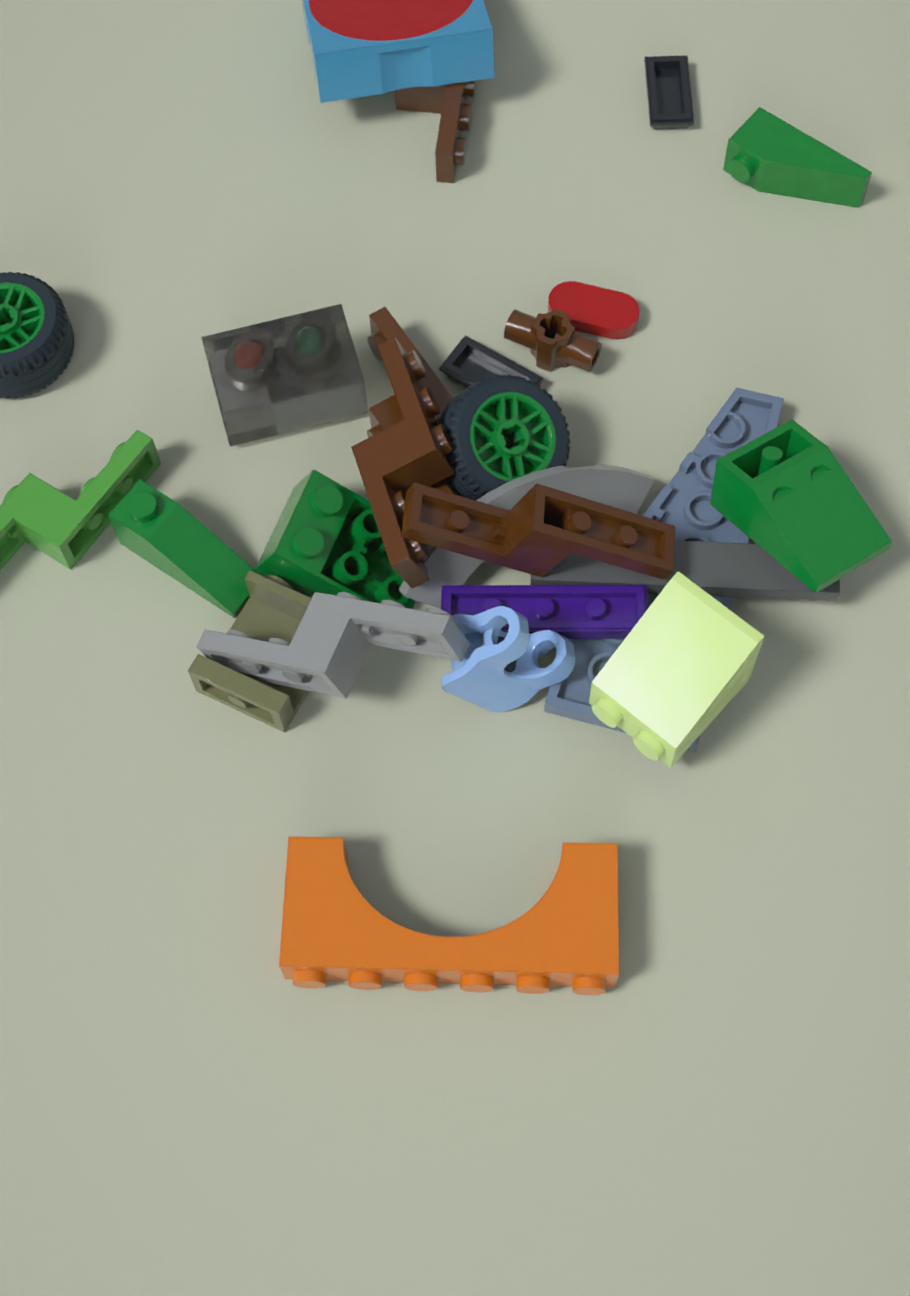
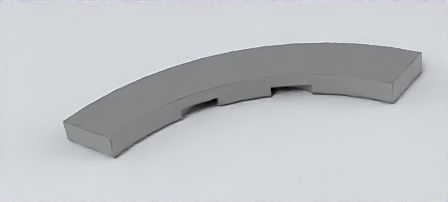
M593 464L591 466L570 468L563 465L532 472L511 480L486 493L476 501L509 511L537 483L637 514L655 480L646 474L607 464ZM427 545L430 557L425 559L424 563L430 580L413 589L403 581L399 591L404 597L441 609L442 585H463L484 561Z

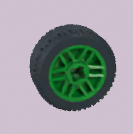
M1 272L0 398L25 397V395H32L34 392L47 388L46 386L51 385L54 380L59 378V375L64 373L63 370L68 367V363H70L73 355L74 331L61 298L50 285L26 273Z
M497 375L477 381L453 398L443 411L438 425L442 424L445 427L454 449L447 456L455 474L445 478L447 483L453 486L452 489L459 496L476 501L486 493L524 475L564 465L566 467L570 451L568 446L570 444V431L567 430L568 423H566V417L562 415V409L558 406L557 401L552 399L553 396L548 394L547 390L541 389L540 385L535 384L531 380L527 381L526 378Z

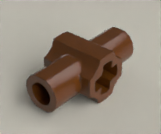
M515 309L510 314L504 329L505 339L530 348L531 354L536 359V366L549 372L559 367H567L568 364L591 372L601 352L602 343L575 333V327L569 321V314L557 309H553L545 314L538 313L537 317Z

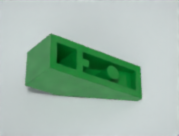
M761 107L728 139L723 171L730 174L735 180L743 182L759 192L859 208L863 203L872 172Z
M140 479L108 514L120 544L235 618L250 597L245 582L246 575L249 570L257 574L259 573L180 504Z

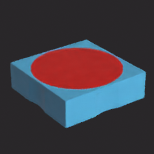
M302 0L321 103L379 95L404 88L434 87L495 78L493 28L483 0Z

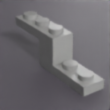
M314 592L291 643L279 638H270L268 642L257 640L241 631L233 629L228 630L227 634L205 629L196 647L205 657L252 679L347 699L371 645L462 662L470 643L456 625L455 618L437 608H427L426 611L406 608L391 600H382L381 603L361 600L357 596L346 592H339L337 595Z

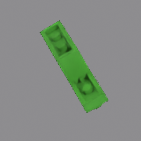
M137 429L127 442H123L115 448L110 461L101 472L84 484L76 500L29 472L19 485L12 487L7 492L3 503L0 505V571L25 542L71 570L110 525L111 521L108 514L140 479L146 482L161 465L153 438Z

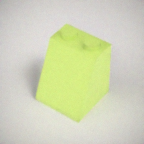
M678 571L592 681L589 704L592 705L594 714L604 724L611 728L618 726L633 738L634 745L644 756L653 761L660 759L671 768L749 681L764 635Z

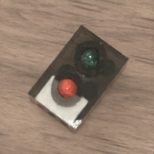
M342 304L201 337L230 447L369 413L365 381Z

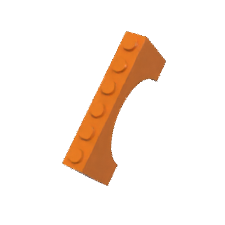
M288 836L279 957L280 970L286 980H293L292 984L294 986L310 989L325 987L327 980L348 981L349 987L360 990L379 989L382 987V982H404V988L413 991H433L438 988V983L460 984L461 990L474 993L493 991L494 985H516V991L526 994L547 993L550 991V986H572V992L579 995L606 993V987H616L619 977L618 843L562 842L561 859L556 875L548 890L530 910L507 925L492 931L469 936L446 937L424 934L405 928L386 918L373 908L358 891L349 875L347 851L343 837Z

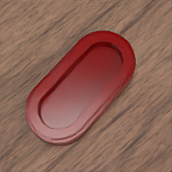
M566 281L556 285L548 297V313L553 309H557L569 314V321L576 331L609 339H622L631 335L638 326L639 305L632 296L623 292L576 281Z

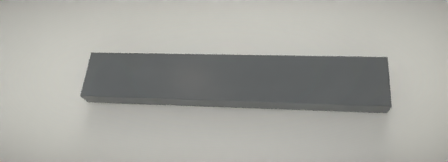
M675 540L674 572L663 580L570 553L543 578L531 574L530 584L647 585V593H660L670 579L679 571L709 595L837 601L840 595V579L815 593L758 544Z

